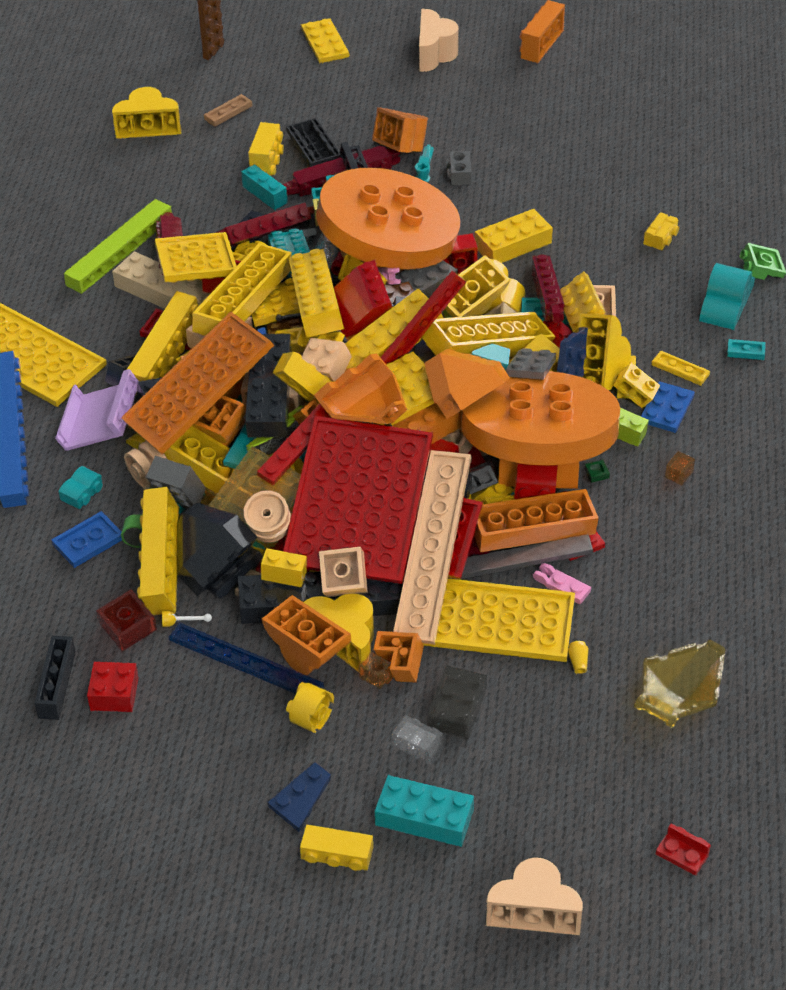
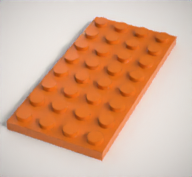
M230 312L136 402L121 419L162 455L225 395L241 377L254 367L274 345L268 338Z

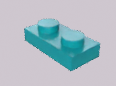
M728 339L727 357L764 360L766 342Z

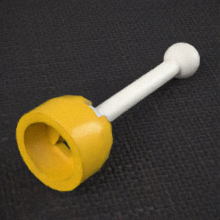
M162 611V627L173 626L179 620H205L209 622L212 619L210 614H205L204 616H176L172 611Z

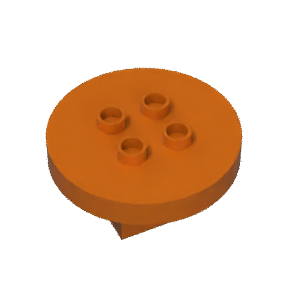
M357 168L334 175L323 185L316 211V219L320 230L331 243L340 249L343 259H345L347 253L364 262L375 260L378 268H399V272L395 273V275L405 269L425 268L446 259L454 249L460 229V216L456 207L440 190L414 176L381 168Z
M549 371L544 380L510 377L505 383L461 411L463 435L477 449L499 458V484H505L507 487H514L517 463L530 465H558L556 488L578 489L579 462L598 456L608 450L615 443L619 435L620 405L616 397L609 390L593 381L560 372Z

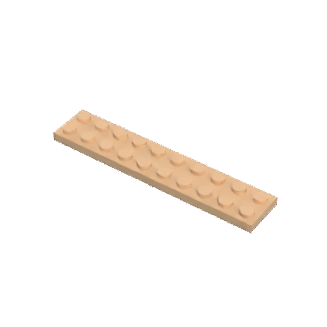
M434 450L430 452L393 631L418 633L422 642L435 645L471 463V454Z

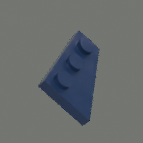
M314 762L268 802V807L300 832L307 816L309 817L313 806L328 785L331 774Z

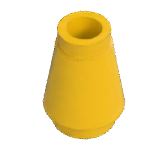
M574 641L569 644L568 654L576 674L586 673L588 647L583 641Z

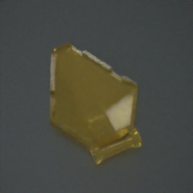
M708 640L700 645L692 643L670 650L668 655L663 657L655 655L645 658L643 662V693L635 701L634 707L651 713L665 721L666 725L671 728L679 718L715 707L719 696L726 649L718 643Z

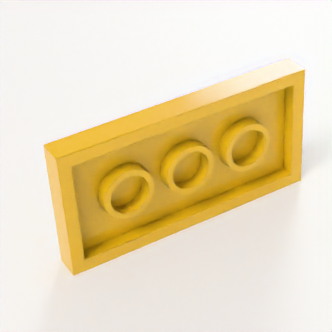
M331 19L301 24V30L319 63L349 57V51Z
M584 271L577 275L567 286L560 289L564 302V313L574 333L578 332L580 313L602 315L606 313L589 276Z

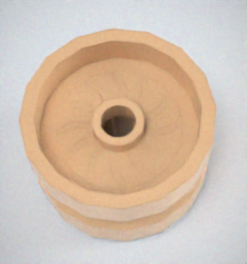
M147 441L140 444L138 450L132 449L124 455L129 472L145 490L152 488L146 475L154 457L158 456L167 459L164 453L161 455Z
M271 490L260 491L251 496L244 507V518L249 529L257 536V540L265 543L276 542L288 533L291 513L285 498L279 493Z

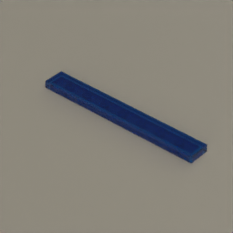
M180 622L169 636V641L294 694H297V688L301 682L324 688V683Z

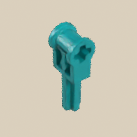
M431 145L424 147L423 154L415 165V170L417 171L415 177L427 183L430 181V162L434 151Z

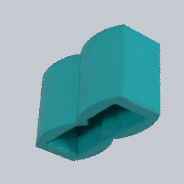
M84 466L79 467L72 477L60 487V500L77 509L87 505L91 496L102 489L101 475Z

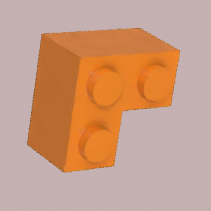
M378 631L374 651L381 662H391L390 671L396 681L417 682L424 648L419 634Z

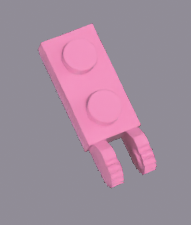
M378 268L379 272L387 279L386 285L401 283V280L395 277V273L399 272V268Z
M542 563L539 567L541 571H535L533 574V578L536 581L544 584L545 587L551 590L574 592V602L581 604L591 592L590 586L557 569L555 570L553 566Z

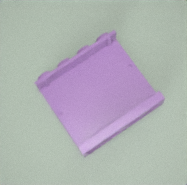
M131 370L123 371L119 385L88 394H83L77 385H73L55 438L64 450H71L123 436L126 423L121 417L132 407L139 382Z

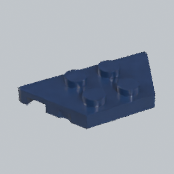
M580 327L579 332L571 333L568 338L561 341L557 372L583 377L588 328Z

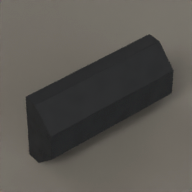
M317 118L286 126V132L310 167L341 158L338 148Z

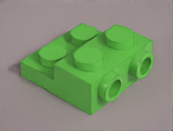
M747 243L744 249L741 250L740 259L744 260V270L751 271L753 277L765 280L767 275L784 278L786 275V270L778 250Z

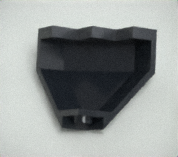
M196 503L183 512L177 522V575L199 596L220 574L233 565L238 556L253 545L257 536L236 514Z

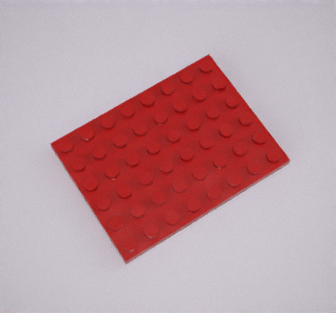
M315 416L283 552L307 556V569L321 571L319 551L361 547L364 551L367 579L403 584L433 432Z

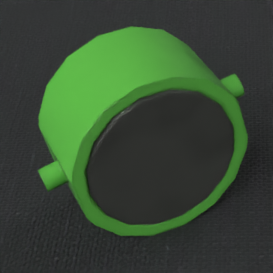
M131 515L124 521L121 538L127 545L141 548L142 545L139 539V535L142 533L141 515Z

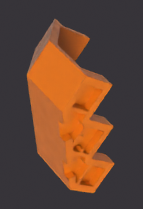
M451 349L442 351L424 363L433 401L438 404L446 419L510 379L499 361L487 360Z
M377 353L369 354L357 367L348 368L336 381L327 382L314 395L328 414L335 419L390 424L394 423L407 411L396 376Z

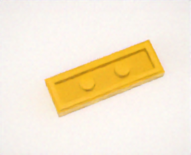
M660 351L652 361V366L700 386L710 375L709 370L663 351Z

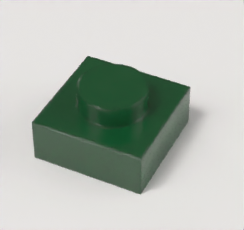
M604 460L585 464V471L591 483L610 478V472Z

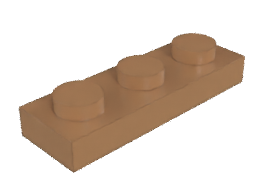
M241 94L204 114V118L216 127L252 107V101Z

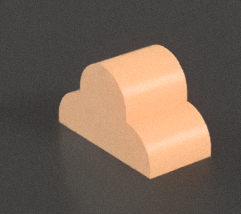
M421 9L419 63L420 71L423 72L435 69L439 62H449L458 56V24L453 20L440 18L437 12L429 9Z
M530 858L524 860L516 867L513 880L500 881L489 891L486 926L580 935L582 900L574 889L560 884V873L553 863L542 858Z

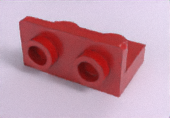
M670 824L667 835L656 849L655 854L696 876L709 857L711 845L703 838L688 833L684 828Z

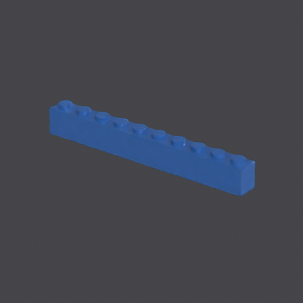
M13 351L0 353V500L3 508L27 505L26 497L29 496L28 485H25V482L28 481L27 470H24V467H27V459L25 455L23 456V453L26 452L25 441H22V438H25L24 427H21V424H24L23 413H20V410H23L22 399H19V396H22L21 385L18 384L21 382L20 371L17 370L20 369L19 358H15Z

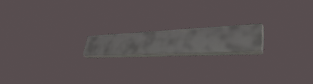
M587 534L467 557L461 579L593 554V548Z

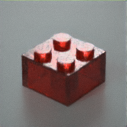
M132 589L96 610L100 625L121 651H124L157 630L153 614Z

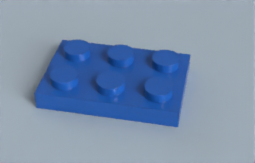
M659 381L660 387L653 400L646 405L641 417L649 420L648 425L676 433L695 392Z
M101 511L53 538L51 541L52 545L75 568L122 541L121 531Z

